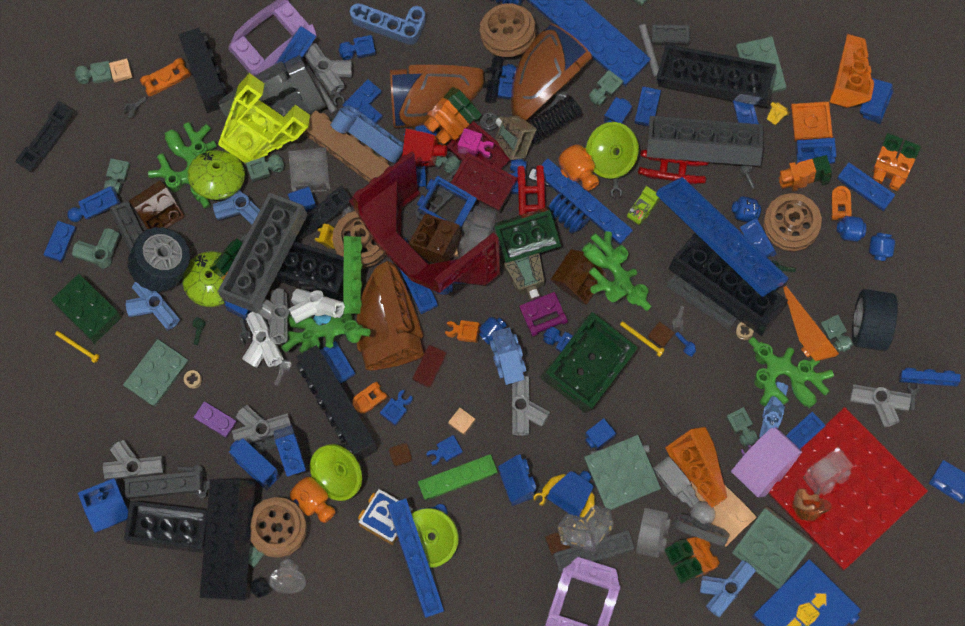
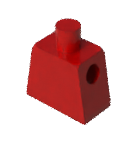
M406 129L402 156L413 152L415 154L416 166H434L436 164V156L446 157L447 145H438V139L433 134Z

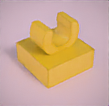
M323 224L322 228L318 229L320 236L315 238V241L328 249H335L332 241L334 227L329 224Z

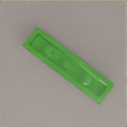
M344 236V314H361L362 243L361 237Z
M490 454L418 481L424 500L427 501L496 475L498 472Z

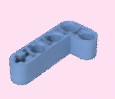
M354 4L350 8L351 21L354 25L409 45L415 44L418 41L426 22L425 11L419 6L412 7L405 20L363 4ZM416 15L421 16V18L418 20L413 19V17ZM374 19L380 20L378 23H372ZM396 25L397 28L392 30L389 29V26ZM409 31L414 32L412 36L406 35Z
M351 106L340 108L330 124L337 132L343 134L349 132L390 162L396 163L403 153L404 143Z

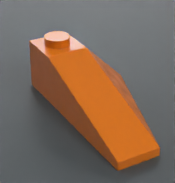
M847 34L832 88L830 103L848 108L871 100L874 81L871 78V66L868 63L869 55L865 39Z
M785 286L783 288L786 299H788L787 303L799 341L803 345L801 348L807 358L812 356L815 361L837 356L839 354L788 287Z
M706 427L690 429L665 447L669 457L686 475L688 480L697 487V492L711 507H715L727 499L715 446Z

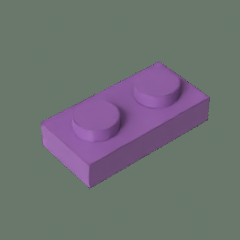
M205 401L194 416L195 420L226 439L237 424L236 420Z

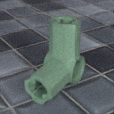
M104 229L97 246L77 241L74 244L72 256L96 264L99 268H107L112 262L111 257L121 235L115 230ZM105 255L103 259H98L99 256Z

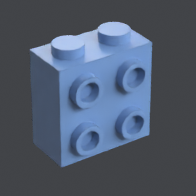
M510 327L491 332L493 340L489 342L494 353L493 359L499 377L504 378L506 385L525 380L523 372L526 371L521 357L523 354L516 334L512 335Z

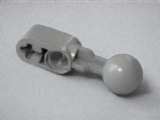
M669 456L652 468L674 497L677 496L681 502L686 503L691 508L690 517L698 519L702 524H711L714 521V508L707 502H700L697 499L690 481Z

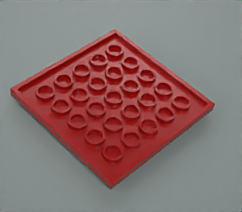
M844 407L817 435L800 449L802 451L800 456L782 480L775 483L768 492V495L844 571L921 499L928 490ZM798 489H805L809 495L818 494L819 501L802 500L805 506L814 504L815 511H807L795 507L793 502Z

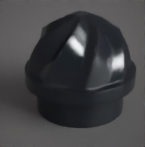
M256 578L251 582V593L256 598H262L269 594L270 584L264 578Z

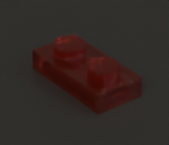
M429 345L412 380L430 388L447 353Z

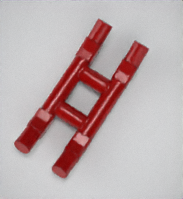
M642 149L640 154L642 157L653 161H661L659 171L639 167L638 174L652 179L675 181L683 177L690 184L706 183V176L686 175L687 165L708 166L709 162L647 157V150ZM668 162L679 164L678 174L667 172Z
M542 165L536 166L537 186H526L525 167H517L519 215L545 208L544 167ZM537 193L538 204L526 205V194Z

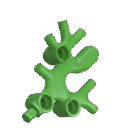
M190 122L183 125L191 140V145L188 147L184 145L178 132H175L174 129L165 133V141L169 149L176 156L185 159L187 167L183 171L175 172L169 166L164 154H159L157 158L161 168L148 171L149 178H164L168 189L172 192H178L182 188V184H189L188 168L192 160L199 154L217 147L214 140L207 144L202 142L204 136L211 130L207 124L198 132L193 130ZM190 186L193 197L198 202H201L203 208L210 207L208 199L197 194Z
M610 231L604 233V240L594 233L590 237L594 243L588 242L582 248L583 255L594 265L609 269L614 275V281H608L593 267L589 273L596 279L597 284L591 286V292L595 294L599 291H606L607 299L613 303L626 295L629 303L641 306L645 311H648L651 308V305L646 301L648 288L644 284L634 286L630 278L637 275L636 269L626 271L620 265L628 257L627 249L623 245H619L616 249L612 247V233Z
M289 314L287 324L290 327L305 330L301 333L287 331L289 341L282 346V349L288 352L298 343H303L299 349L301 353L315 345L319 348V337H325L326 347L331 348L333 347L334 337L340 334H345L348 341L356 343L361 339V336H369L370 329L358 325L356 321L352 320V314H343L340 318L331 317V320L324 325H318L311 317L296 324L291 314Z
M755 337L748 341L754 347L753 351L756 353V361L760 364H767V369H759L754 379L755 386L765 390L760 400L761 405L767 406L770 398L773 396L783 405L789 401L775 383L776 378L783 374L791 379L792 391L804 407L811 408L817 402L815 394L805 386V381L812 382L824 396L829 393L830 390L822 381L834 377L832 370L815 372L813 368L820 363V360L815 361L813 358L810 361L802 360L798 366H794L791 363L794 349L788 347L782 357H778L773 354V349L770 345L759 342Z

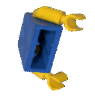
M570 471L567 475L561 474L552 477L542 488V493L534 495V501L542 496L543 500L539 506H543L546 503L547 496L548 500L576 519L580 517V521L574 524V529L578 523H582L584 526L581 531L582 533L586 528L585 522L589 520L595 507V495L591 492L593 485L589 483L591 475L587 471H582L580 475Z

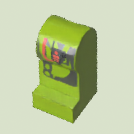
M646 186L628 212L627 218L641 225L660 201L656 192Z

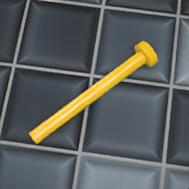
M621 322L620 325L656 351L658 357L664 353V348H658L625 322Z
M56 331L55 335L90 357L93 363L99 360L100 356L98 354H92L61 332Z

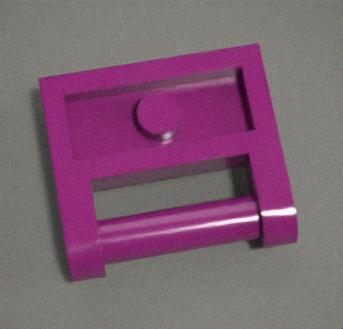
M555 292L519 306L532 337L537 336L539 332L550 327L568 323ZM557 313L558 317L534 326L533 322Z

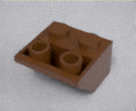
M161 180L129 200L147 229H152L153 227H165L167 229L185 217Z
M425 213L409 245L429 262L450 261L462 238L460 225Z
M571 249L550 280L563 292L587 305L594 295L590 288L597 284L596 279L589 271L595 267L604 277L607 274L600 267L591 263L583 255L584 252Z

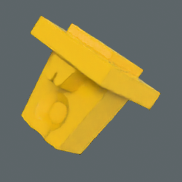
M772 102V108L767 120L777 125L791 112L781 103Z

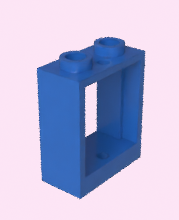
M439 176L435 180L430 179L426 186V189H428L426 196L421 195L416 204L419 206L417 212L444 219L425 208L438 185L466 201L454 221L461 228L477 198Z
M292 425L274 430L275 442L286 476L306 471Z
M245 439L236 440L230 446L231 450L229 453L232 459L266 491L280 478L276 468Z

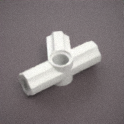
M296 289L293 292L291 301L295 306L289 308V312L296 324L313 315L322 316L325 314L334 318H340L344 314V303L325 297L322 291L309 292L303 289Z
M255 312L249 313L246 320L253 334V342L242 359L256 368L263 358L268 367L279 365L282 363L283 357L277 344H273L270 340V328L265 318Z

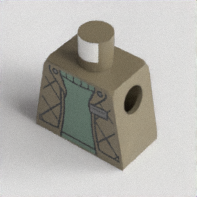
M500 116L496 120V125L499 127L496 135L497 142L510 160L525 158L536 128L519 116Z
M539 253L504 263V270L519 295L528 293L530 301L541 297L538 288L544 286V277Z

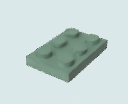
M773 37L736 44L739 58L776 64L777 74L772 93L786 90L787 87Z
M157 339L123 386L155 408L189 361Z

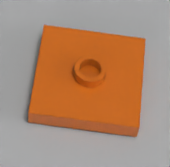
M829 102L791 104L794 142L797 140L833 137Z

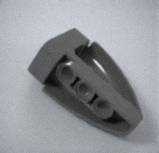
M300 55L286 61V67L280 61L255 75L257 79L265 83L263 94L259 100L281 115L284 112L280 108H283L287 114L294 105H297L308 114H313L315 110L319 111L326 107ZM237 88L218 102L226 117L228 116Z

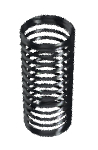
M568 96L564 98V101L561 100L557 105H553V107H550V110L546 109V111H543V114L540 113L539 116L528 121L529 124L532 122L536 128L532 139L533 144L538 143V141L540 142V138L544 140V136L547 137V134L551 135V132L554 133V129L558 131V127L561 129L562 126H565V123L569 124V121L572 122V119L576 120V117L582 116L580 107L573 97Z

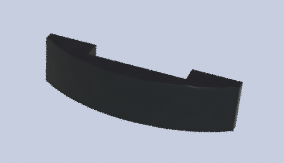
M58 101L48 114L49 119L30 146L23 149L15 162L29 172H32L55 146L66 129L74 111Z
M342 185L328 194L327 199L307 212V217L294 240L295 242L317 231L323 224L330 222L350 204L349 200L351 198Z

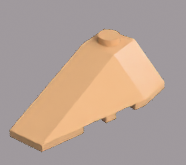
M690 482L698 500L700 502H706L705 499L697 492V487L692 482ZM725 486L727 499L713 507L715 519L711 524L725 529L730 534L728 541L724 545L727 547L750 527L757 517Z

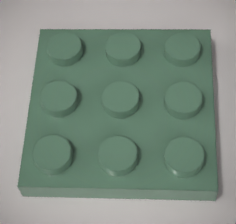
M638 435L584 457L606 512L661 489Z
M766 507L732 553L740 560L750 564L758 574L780 589L808 553L814 542L770 508Z

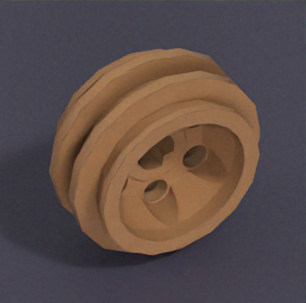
M516 4L495 6L484 15L480 22V34L483 45L490 53L500 57H514L522 54L536 38V27L532 14L526 8Z
M789 193L779 196L770 203L765 213L763 227L765 234L774 246L785 251L795 252L804 250L814 243L821 230L822 217L819 208L811 199L802 194ZM778 214L782 215L783 218L781 220L776 219ZM792 217L796 218L795 222H792L790 219ZM808 223L810 228L805 229L803 224ZM779 228H784L786 232L783 233ZM797 232L799 236H792V233Z
M356 211L347 213L338 221L333 230L332 239L337 255L344 257V236L350 232L351 236L359 237L361 234L365 235V237L361 236L362 249H367L368 252L361 253L362 268L374 266L384 259L386 254L377 244H371L373 238Z
M273 497L263 500L253 508L250 541L259 552L268 557L281 558L291 555L300 548L306 538L307 524L303 512L295 503L286 498ZM272 512H276V516L274 518L269 517V514ZM288 513L291 515V518L289 520H284L283 517L285 514ZM261 522L266 523V527L264 529L260 528ZM276 526H277L278 528L281 527V526H283V529H282L281 532H279V531H276L275 533L273 532V530H274V528H275ZM290 527L295 528L293 534L288 533ZM270 536V542H265L264 537ZM285 539V542L278 544V541Z

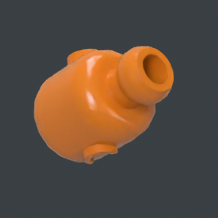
M578 144L572 145L564 150L558 158L559 165L562 168L560 171L565 177L574 182L581 181L582 187L585 190H592L599 184L598 177L592 174L595 169V163L591 158L592 155H589L583 146Z
M303 478L290 491V499L305 515L311 516L316 513L318 519L323 523L328 522L335 515V509L326 504L328 493L314 478Z

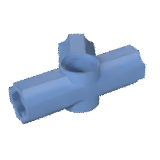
M240 190L233 196L226 198L225 201L213 204L217 220L240 214L253 225L260 211L249 200L247 195L243 194ZM241 202H246L244 207H238Z
M134 282L132 289L140 298L126 300L128 316L134 317L153 313L166 330L174 328L180 319L161 295L156 291L143 288ZM154 301H160L158 306L152 307Z
M775 382L776 386L786 396L788 385ZM774 396L770 398L767 406L764 407L759 439L771 428H775V426L779 428L785 406Z
M742 560L728 579L702 576L700 593L714 595L706 608L720 618L756 570ZM733 584L737 590L734 593H728L725 588L727 585Z

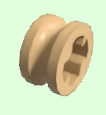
M742 322L739 323L736 329L738 338L741 340L750 339L754 331L749 328L748 335L746 333L744 335L741 334V327L745 329L748 326Z
M190 370L184 375V382L189 388H198L202 383V377L197 371ZM192 375H195L198 380L191 384L188 378H192Z

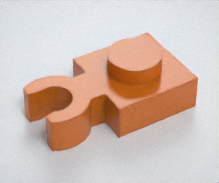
M461 320L460 325H456L452 321L447 322L448 327H453L452 331H445L447 337L452 338L458 335L457 339L459 341L477 343L479 327L481 326L479 322Z

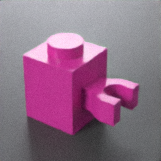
M464 128L458 143V153L466 155L468 152L477 157L478 152H480L484 157L489 158L490 152L484 149L486 147L493 149L494 143L490 141L483 142L481 133Z

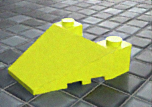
M250 73L237 87L218 142L220 147L244 163L265 157L274 149L278 150L285 143L298 139L308 128L310 114L297 105H294L283 117L260 101L259 98L263 94L265 83Z

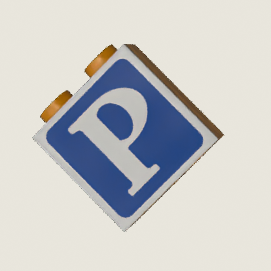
M378 489L377 493L371 495L368 501L370 504L367 509H363L358 517L360 527L387 543L394 545L398 538L387 504L399 500Z

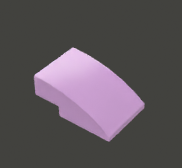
M775 426V428L768 430L747 451L731 472L758 498L765 497L775 483L782 480L802 451Z

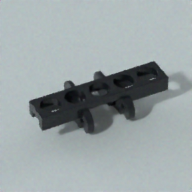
M494 56L491 67L484 71L487 74H492L491 79L483 84V88H487L485 102L492 103L496 100L503 57Z

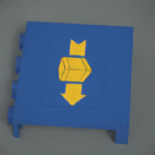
M809 559L752 618L757 623L760 621L764 626H847L849 623L853 625L860 618L858 614L861 609Z

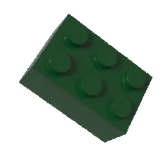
M549 206L495 223V230L499 237L506 263L561 246Z
M80 274L76 275L51 299L53 304L93 344L122 318L119 312Z

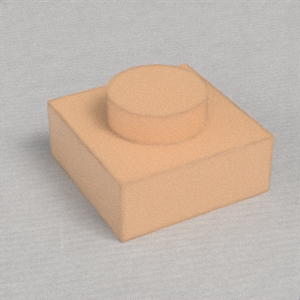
M127 58L109 63L114 83L132 78Z
M459 408L448 424L462 435H465L475 422V418Z

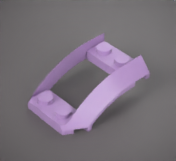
M289 0L273 2L254 15L235 32L228 49L250 74L257 75L274 65L291 40V38L288 39L264 60L247 41L245 36L268 17L274 15L292 37L299 26H302L316 36L315 39L317 38L313 24L309 25L288 2Z
M577 557L570 565L563 569L545 626H589L559 616L571 578L609 589L598 626L609 625L620 590L616 569Z

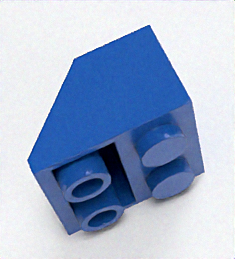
M519 454L498 466L511 506L534 499L536 485L533 477L528 476L529 466L526 459H522Z
M115 478L78 492L83 509L95 533L127 520L129 510Z

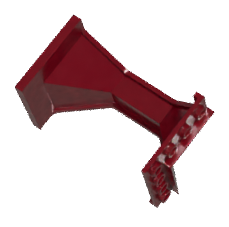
M413 152L403 155L396 164L387 167L384 173L373 178L363 189H358L352 196L353 198L349 200L377 246L412 282L440 293L453 282L487 285L500 275L499 237L494 232L461 258L429 265L401 237L402 209L421 195L418 191L415 154Z

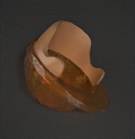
M798 489L792 501V507L797 516L806 521H814L823 513L830 511L832 507L829 501L819 498L818 494L809 495L805 489Z

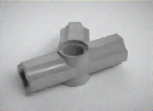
M312 43L304 56L315 71L316 78L322 81L330 95L340 93L344 89V83L339 77H351V60H330L324 56L316 43Z
M277 288L270 292V301L266 298L264 299L257 313L268 319L270 340L273 344L280 345L288 339L287 317L289 309L287 308V293L284 292V289Z
M524 376L525 380L512 383V435L516 436L529 435V421L543 427L550 415L549 411L529 401V377ZM518 402H523L526 407L520 410L515 405Z
M853 384L850 402L874 406L883 428H888L900 422L895 409L909 411L911 394L890 391L884 387L872 388ZM876 395H883L885 397V401H878L876 399Z
M246 405L235 416L245 427L232 430L234 441H240L243 438L249 444L256 441H264V439L274 436V430L290 426L291 422L288 413L263 420ZM260 427L267 428L264 434H258Z
M124 440L117 442L110 449L117 461L103 463L105 480L164 474L162 456L137 459ZM131 465H138V469L135 472H129Z

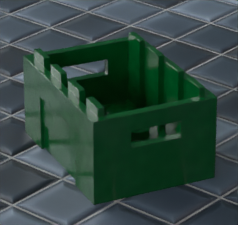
M591 312L582 320L574 331V335L558 356L550 362L539 378L586 413L595 406L638 347ZM590 353H593L595 355L594 360H590L588 358V355ZM578 368L583 369V375L577 374Z

